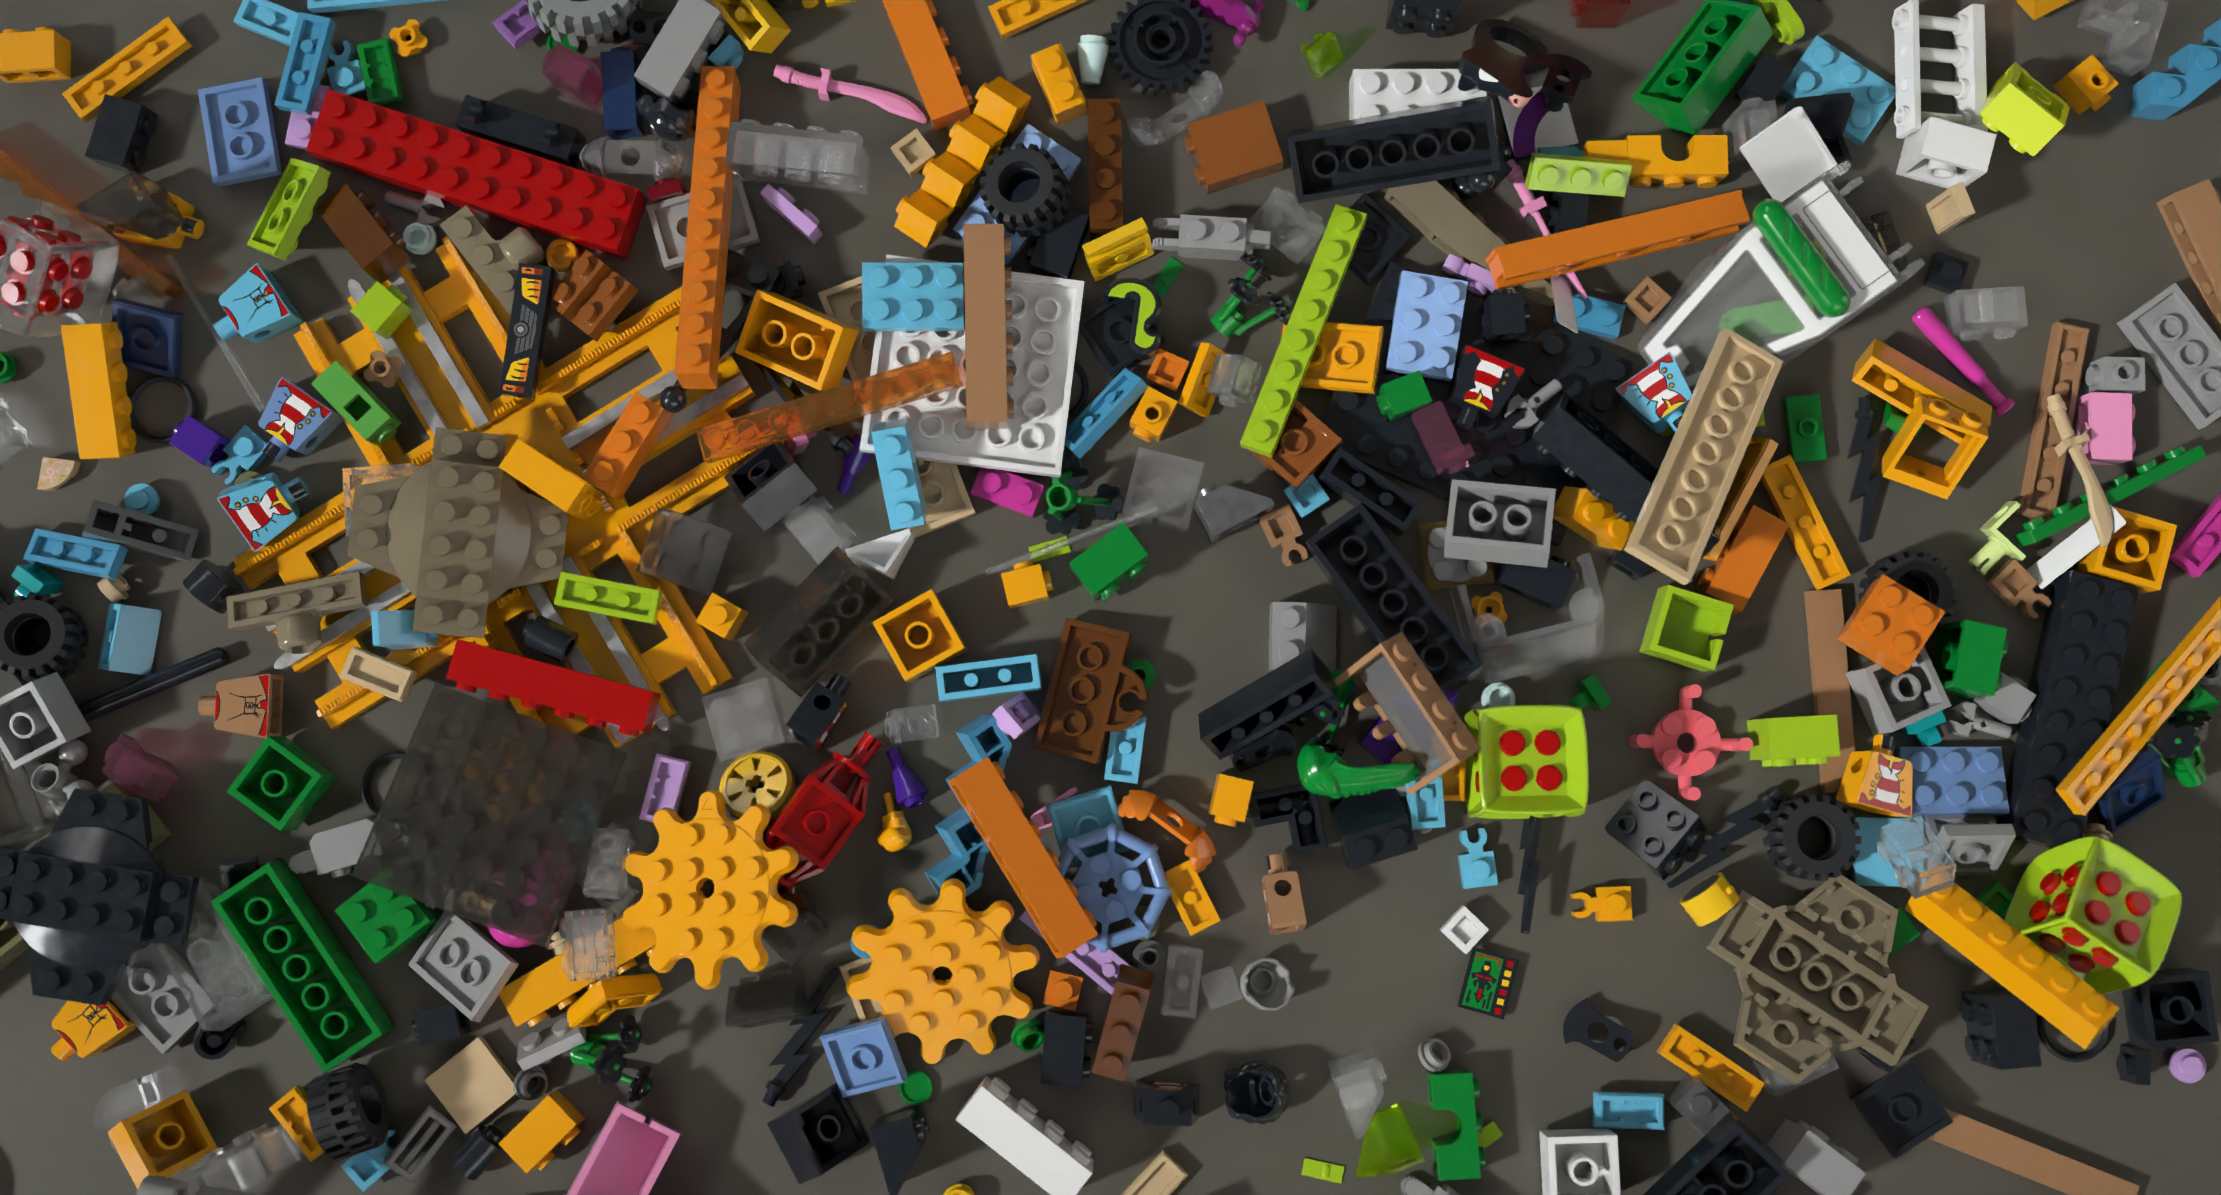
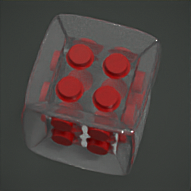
M24 197L0 198V328L31 338L62 337L61 325L97 323L106 305L118 264L119 243L117 240L98 226L54 204Z

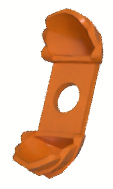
M1129 790V795L1124 796L1122 802L1118 805V815L1120 817H1136L1139 821H1143L1149 816L1187 844L1185 855L1189 856V861L1193 866L1192 869L1196 873L1205 870L1206 866L1212 863V856L1217 855L1212 839L1201 827H1197L1159 799L1157 794L1146 790ZM1166 816L1175 819L1180 824V827L1170 823Z

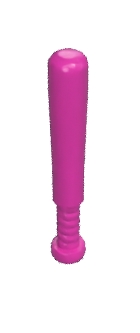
M1922 307L1912 315L1913 323L1971 384H1975L1995 406L1994 412L1997 415H2003L2015 405L2012 398H2005L1997 387L1989 381L1982 367L1972 358L1929 307Z

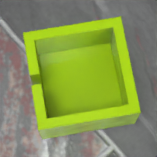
M1672 585L1660 587L1655 596L1639 652L1702 672L1715 670L1723 640L1713 639L1708 641L1709 636L1716 637L1726 634L1734 605Z
M1837 714L1747 720L1748 738L1753 742V747L1749 750L1750 760H1762V767L1793 766L1794 759L1796 765L1829 764L1828 757L1840 756Z

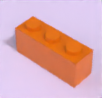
M635 391L582 476V479L621 501L673 415Z
M1755 505L1745 508L1717 561H1715L1712 568H1706L1698 581V585L1701 586L1698 594L1733 604L1734 607L1731 615L1741 613L1790 524Z

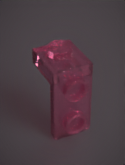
M1437 401L1411 414V419L1438 475L1448 470L1453 475L1469 467L1468 461L1475 456V453L1470 443L1462 445L1441 401Z

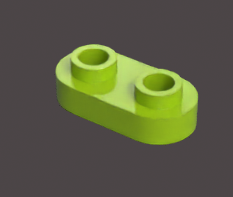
M1753 0V5L1760 6L1768 23L1771 25L1774 37L1779 42L1790 45L1804 36V25L1787 0Z

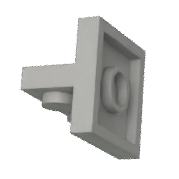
M1924 816L1923 828L1931 848L1924 863L1926 875L1929 876L1935 869H1938L1945 876H1995L2016 837L2013 825L1997 824L1994 816Z

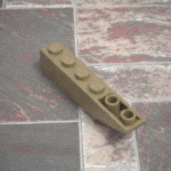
M1437 181L1389 188L1384 197V200L1431 243L1447 255H1455L1465 263L1471 264L1472 262L1490 271L1485 259L1495 247L1509 244L1502 234L1498 232L1493 233L1484 225L1485 220L1475 210L1469 211L1460 203V197L1454 190L1448 187L1445 189ZM1549 278L1505 288L1512 289L1513 293H1523V298L1549 308L1554 305L1552 283Z

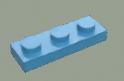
M299 12L274 104L280 110L312 115L336 25L331 18Z
M1124 368L1067 427L1064 448L1081 459L1086 452L1093 448L1094 444L1104 433L1115 425L1126 410L1138 401L1148 387L1140 377Z
M35 528L23 559L31 564L116 580L128 549L119 544Z

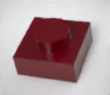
M673 178L660 179L655 182V185L646 187L649 199L653 204L673 197L683 196L687 193L680 180H674Z

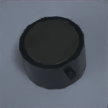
M204 559L183 581L185 588L196 599L222 614L227 611L226 597L244 592L243 587L229 573L216 564Z

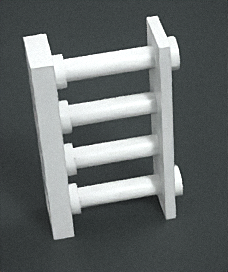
M1909 0L1896 8L1892 18L1895 43L1896 111L1894 123L1896 125V138H1904L1921 129V124L1930 116H1946L1951 118L1954 123L1965 126L1979 125L1988 132V127L1982 122L1983 117L1980 115L1987 99L1985 5L1971 4L1953 15V18L1919 15V0ZM1919 29L1952 31L1954 34V50L1920 47ZM1920 61L1953 63L1955 82L1920 79ZM1921 93L1953 95L1955 98V114L1921 111Z

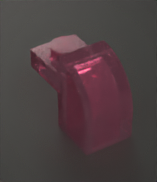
M123 733L116 742L108 747L103 760L105 766L101 770L108 778L123 788L158 803L163 801L180 776L169 761L145 752L133 737Z

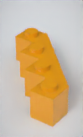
M998 76L989 84L983 83L975 96L978 103L973 114L963 121L958 120L951 128L949 137L952 139L947 151L936 159L931 158L925 165L922 172L925 178L921 188L910 197L904 196L896 208V212L899 215L894 227L925 248L937 240L949 225L947 222L948 217L954 212L956 207H962L974 190L976 178L986 164L991 165L993 163L991 158L996 153H1000V146L1008 132L1013 134L1020 124L1032 97L1001 76Z

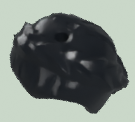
M650 95L641 96L635 103L639 114L647 119L652 132L656 136L672 142L686 141L689 138L694 139L697 112L692 107L687 110L679 109L672 105L666 97L655 100Z
M1251 1061L1238 1068L1226 1070L1224 1073V1089L1227 1093L1226 1107L1230 1117L1237 1120L1242 1119L1247 1123L1266 1124L1276 1121L1286 1111L1291 1099L1289 1084L1285 1073L1265 1061Z

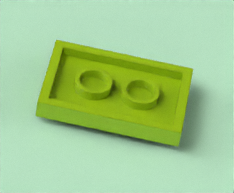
M291 158L246 245L286 261L288 256L297 248L298 236L303 226H306L312 219L313 207L318 197L325 193L331 172L321 166Z

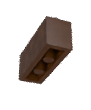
M344 184L319 205L316 210L362 270L375 281L383 284L411 260L403 249L407 244L393 229L389 231L387 229L391 225L390 222L379 210L373 211L371 209L375 206V203L363 190L356 193L348 184Z
M1120 964L1091 1073L1125 1082L1150 994L1153 972Z

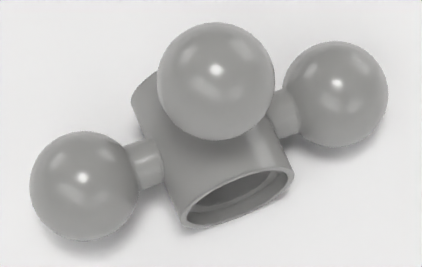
M78 739L59 747L58 755L61 762L58 766L52 763L42 764L38 760H33L15 768V777L18 782L23 785L32 786L35 791L59 802L68 801L75 788L96 791L93 783L88 780H79L75 774L69 772L72 766L83 763L88 756L86 744Z

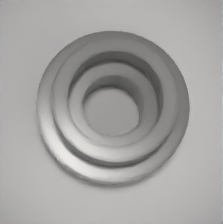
M1436 1038L1426 1039L1418 1046L1420 1062L1426 1069L1433 1073L1446 1069L1451 1059V1054L1448 1046L1442 1040Z

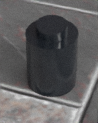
M542 615L536 619L531 618L526 623L522 632V636L525 637L524 644L560 663L566 662L571 656L579 637L577 632Z
M479 1125L451 1156L450 1161L454 1168L466 1178L477 1180L502 1152L503 1148L499 1143L504 1139L503 1133L493 1125H488L487 1127Z

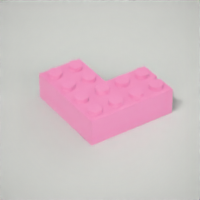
M617 1101L567 1195H649L680 1136L679 1131L652 1117L646 1123L644 1122L646 1119L644 1113Z

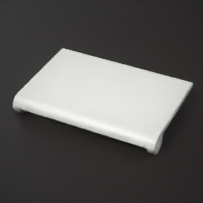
M1795 107L1739 147L1772 199H1776L1782 204L1791 200L1826 174L1833 178L1840 173V167L1802 107Z

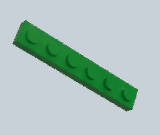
M2180 445L2163 453L2166 459L2157 463L2156 459H2152L2135 467L2138 473L2129 477L2128 473H2124L2107 481L2109 488L2103 490L2108 504L2112 505L2206 458L2201 445L2187 450L2184 445ZM2086 492L2079 495L2081 502L2072 505L2071 501L2051 509L2053 516L2045 520L2041 515L2023 523L2022 525L2025 530L2013 535L2018 547L2036 543L2090 516Z

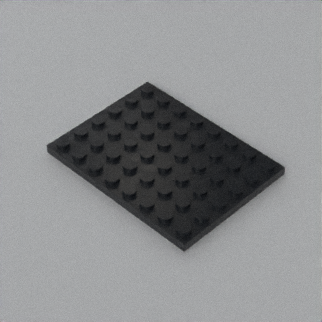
M1390 261L1363 325L1383 326L1384 329L1375 394L1334 391L1322 419V422L1342 439V444L1339 447L1372 469L1448 501L1450 500L1452 479L1556 489L1554 506L1564 486L1584 488L1586 484L1584 480L1579 476L1573 478L1561 468L1560 464L1562 462L1552 454L1550 456L1545 455L1535 446L1534 442L1536 440L1532 438L1538 421L1527 429L1513 428L1516 423L1524 419L1527 409H1515L1505 418L1506 405L1517 394L1521 398L1529 399L1553 379H1557L1562 384V390L1536 410V417L1539 420L1560 396L1566 392L1609 428L1621 400L1616 388L1629 380L1635 363L1531 319L1529 323H1526V333L1520 340L1487 342L1484 315L1485 300L1466 293L1452 380L1445 381L1423 377L1432 399L1430 405L1427 408L1390 421L1387 414L1383 415L1381 413L1376 396L1379 395L1378 390L1382 384L1408 375L1385 370L1400 274L1402 270L1415 272ZM1466 344L1526 368L1523 376L1498 415L1493 420L1481 416L1475 431H1469L1456 425L1462 408L1449 402L1459 354ZM1554 518L1550 544L1558 547L1563 540L1567 527Z

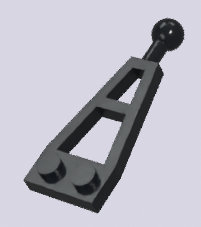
M728 249L725 286L753 298L727 329L722 327L719 360L740 337L756 291L775 292L783 278L781 270ZM678 379L673 386L666 387L660 395L662 407L672 413L680 412L687 404V389L682 388Z

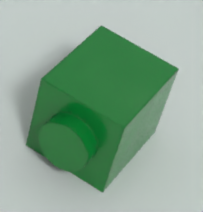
M1420 370L1382 384L1378 390L1379 395L1376 396L1381 413L1383 415L1387 414L1390 421L1427 408L1432 402Z

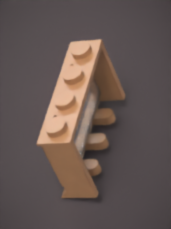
M1402 632L1380 643L1334 679L1338 686L1355 677L1365 693L1353 701L1354 708L1361 712L1373 705L1384 721L1372 730L1374 738L1382 740L1393 734L1403 751L1391 759V763L1413 762L1415 767L1420 768L1422 779L1406 790L1409 795L1427 786L1481 749Z

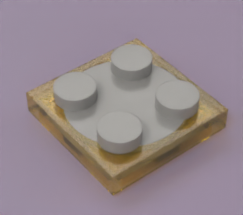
M1447 521L1418 525L1427 591L1495 582L1492 562L1444 557Z

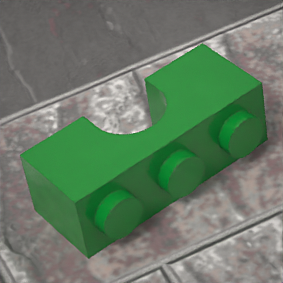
M1468 1068L1444 1069L1438 1073L1426 1070L1429 1106L1433 1110L1453 1111L1457 1116V1128L1451 1136L1444 1139H1432L1435 1176L1439 1181L1481 1178L1480 1168H1485V1152L1483 1146H1478L1477 1133H1482L1483 1131L1481 1113L1475 1110V1098L1480 1097L1478 1077H1473V1073Z

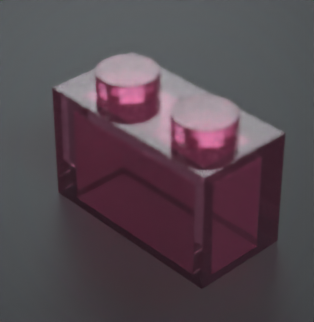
M557 42L554 49L550 50L544 57L542 73L560 94L594 111L602 97L601 71L591 59Z

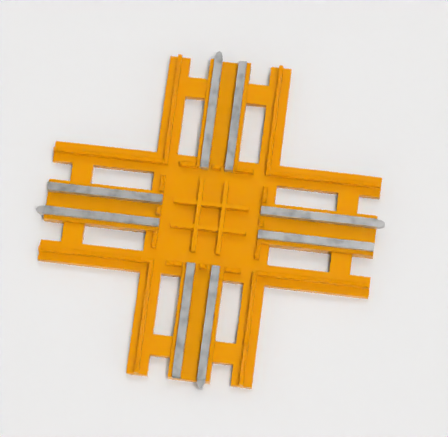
M448 236L442 239L444 244L436 248L435 251L446 267L450 277L424 292L411 269L404 265L383 283L387 288L393 284L408 296L404 302L413 309L388 339L376 334L361 320L360 322L364 329L339 343L329 324L323 318L312 324L307 322L300 324L299 326L302 330L295 333L294 337L317 376L323 373L336 360L349 367L361 380L359 374L369 368L371 362L370 354L373 351L380 350L385 356L399 357L403 365L400 368V376L396 382L430 439L405 453L395 436L388 442L377 446L365 441L342 417L375 473L294 521L261 549L254 552L250 548L233 559L236 566L233 569L234 573L237 576H241L248 588L251 589L258 587L277 574L280 575L285 585L358 571L365 575L367 607L325 615L320 622L322 638L320 647L309 653L291 654L285 652L276 660L274 668L280 670L292 668L294 672L304 673L328 658L338 676H340L352 646L367 650L360 638L372 631L371 611L407 610L415 605L416 597L397 576L353 559L324 577L311 556L318 549L350 531L355 486L411 476L421 466L432 461L436 427L507 436L504 458L517 439H520L582 478L634 392L636 391L662 407L660 403L661 392L666 387L675 384L677 377L674 371L682 286L603 333L597 342L595 340L590 341L551 366L546 367L541 359L535 399L501 395L490 402L444 326L445 322L470 308L501 361H504L511 316ZM350 279L348 281V288L351 296L347 300L353 308L368 290L357 281ZM736 340L719 360L717 389H687V404L685 408L680 412H669L673 416L643 465L698 431L701 432L714 456L633 506H630L625 496L620 501L597 488L603 492V495L600 498L602 501L601 505L593 516H588L584 521L571 514L568 515L562 572L596 578L593 571L620 556L637 586L663 592L657 619L668 636L666 640L642 654L621 618L554 605L559 579L508 589L498 599L488 604L484 638L441 634L440 638H438V646L396 650L385 658L417 670L416 681L452 658L457 639L526 657L507 624L532 609L537 617L542 615L579 634L574 651L568 660L564 662L567 668L661 693L652 728L657 725L663 731L671 729L669 717L677 712L660 684L687 668L704 695L734 678L705 628L695 622L698 618L649 537L729 489L730 486L724 477L775 436L788 448L772 421L743 437L729 414L730 411L757 396L731 355L735 351L738 341ZM649 348L663 371L579 421L566 398ZM511 476V478L518 485L519 489L524 490L532 495H535L543 500L550 502L549 500H547L546 498H544L543 496H541L540 494H538L537 492H535L534 490H532L531 488H529L528 486H526L525 484ZM276 625L265 626L268 632L275 633L277 636ZM340 678L342 684L315 700L319 708L316 713L320 718H325L331 729H337L388 697ZM510 696V702L559 783H564L591 766L575 739V736L593 726L586 724L587 717L575 714L573 719L553 715L554 708L542 705L541 711L520 706L522 699ZM607 723L604 730L614 747L620 748L637 738L618 732L619 725Z

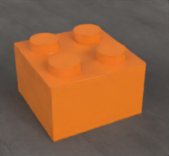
M1882 574L1871 583L1836 639L1898 676L1911 667L1945 611Z

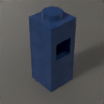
M615 47L610 52H600L605 131L612 139L645 137L644 116L639 114L638 108L635 106V103L643 96L642 86L634 76L641 64L640 59L633 50L625 47Z

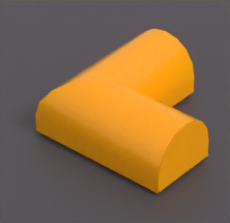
M654 973L601 978L568 1008L567 1020L570 1028L600 1025L615 1010L646 1006L663 990L658 977Z

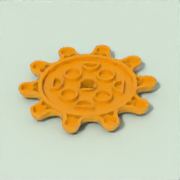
M715 789L707 790L700 796L697 814L691 821H684L670 807L658 810L653 817V823L659 834V844L656 850L652 853L635 851L626 857L624 867L630 875L641 880L643 883V895L638 903L631 905L624 911L623 922L632 930H639L645 927H650L654 930L657 943L649 962L656 972L667 973L675 966L677 961L682 958H689L694 964L697 984L703 989H714L721 980L722 965L730 957L739 958L749 971L759 972L763 970L768 962V954L761 942L763 930L772 924L789 927L797 920V907L794 903L780 897L777 884L781 876L796 868L799 861L798 853L794 848L788 846L770 849L765 845L763 833L769 824L771 815L765 805L754 804L746 810L741 818L731 819L725 812L723 794ZM711 879L715 889L712 896L707 898L704 896L703 891L700 890V887H703L706 880Z
M955 878L948 879L942 884L938 900L930 905L918 903L912 893L905 888L894 889L888 897V904L894 916L891 925L883 929L874 928L866 924L860 925L855 928L852 934V942L857 948L870 955L872 964L868 971L855 974L848 979L846 983L847 993L856 1000L873 999L879 1002L882 1007L881 1016L886 1015L893 1037L895 1038L900 1033L906 1032L918 1036L921 1043L920 1055L924 1061L930 1064H935L943 1059L947 1043L953 1039L968 1041L979 1054L986 1055L992 1052L997 1044L996 1036L991 1027L994 1018L1008 1015L1022 1019L1032 1012L1033 1003L1031 998L1015 988L1014 978L1017 973L1034 968L1038 964L1040 956L1038 949L1033 945H1013L1005 939L1004 929L1014 918V908L1011 903L1005 900H998L984 911L972 910L966 904V887L964 883ZM937 967H947L952 972L951 979L936 980L933 971Z

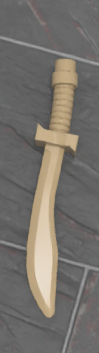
M2060 394L2051 395L2047 398V408L2062 439L2054 449L2058 457L2069 451L2085 485L2088 509L2100 545L2103 548L2107 547L2112 535L2113 520L2105 494L2083 451V446L2090 438L2086 430L2081 435L2076 436L2066 413L2065 401H2062Z

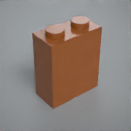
M1264 100L1188 123L1187 135L1183 136L1188 155L1194 154L1198 166L1193 167L1198 185L1205 186L1207 194L1282 171L1284 159Z

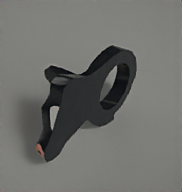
M1484 19L1476 27L1472 38V48L1462 53L1458 67L1461 76L1457 87L1461 91H1468L1477 85L1479 90L1501 96L1514 107L1522 108L1528 104L1533 95L1532 89L1526 83L1525 75L1531 76L1540 73L1553 64L1555 57L1550 56L1543 42L1526 28L1501 19ZM1495 41L1508 43L1521 50L1526 56L1514 54L1502 48Z

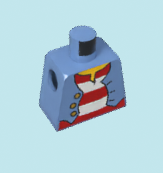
M281 377L259 420L258 425L273 435L262 452L277 462H281L290 448L308 455L343 419L337 411L296 383Z

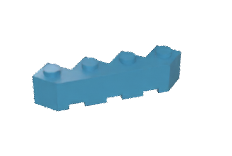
M2221 19L2204 30L2203 45L2187 44L2170 56L2167 73L2151 72L2133 85L2130 117L2163 121L2184 108L2221 79Z
M982 714L955 732L972 761L945 779L947 783L986 757H989L991 762L996 761L1004 772L1006 759L1009 758L1012 744L1007 735L998 727L997 719L994 716ZM962 806L935 825L952 853L925 872L926 877L938 896H940L942 884L948 879L955 878L964 883L966 887L965 898L980 888L984 875L982 869L986 852H989V848Z

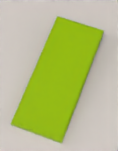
M1066 536L1028 547L1033 563L1071 552Z
M1494 1121L1483 1127L1482 1133H1477L1478 1146H1483L1485 1149L1503 1136V1133Z
M1304 1158L1301 1175L1341 1184L1345 1166Z

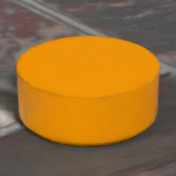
M557 239L549 244L545 256L550 267L559 273L565 274L570 270L569 266L572 259L576 256H581L578 247L570 240Z

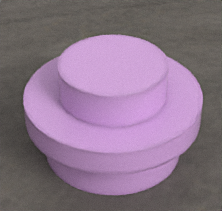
M2178 1049L2169 1058V1069L2172 1075L2181 1082L2195 1083L2206 1072L2204 1057L2194 1049Z

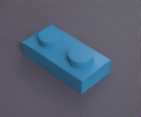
M1572 292L1578 331L1614 340L1618 338L1626 305L1591 296L1584 299L1579 293ZM1554 309L1551 324L1565 327L1557 321L1556 310Z

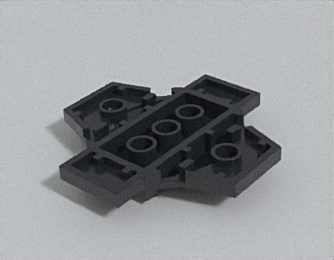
M75 788L49 836L37 842L29 850L0 847V919L13 922L19 934L27 942L32 995L99 1006L106 1005L128 966L126 960L130 955L138 950L145 949L151 942L187 946L200 877L167 872L162 861L156 860L150 853L149 843L153 842L147 798Z

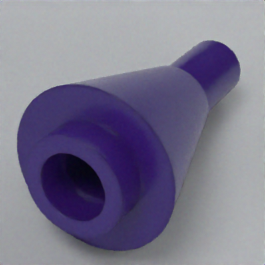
M855 432L854 437L849 439L856 447V450L849 457L844 455V471L836 489L847 495L851 490L856 475H859L873 456V453L860 452L862 434Z
M898 747L887 750L885 753L893 769L892 773L898 806L905 805L907 809H911L925 802L924 796L929 791L909 766L905 765Z

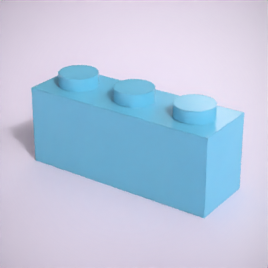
M908 418L875 423L871 430L890 528L891 530L925 525L927 511Z
M1037 654L935 667L939 701L941 702L1043 690Z

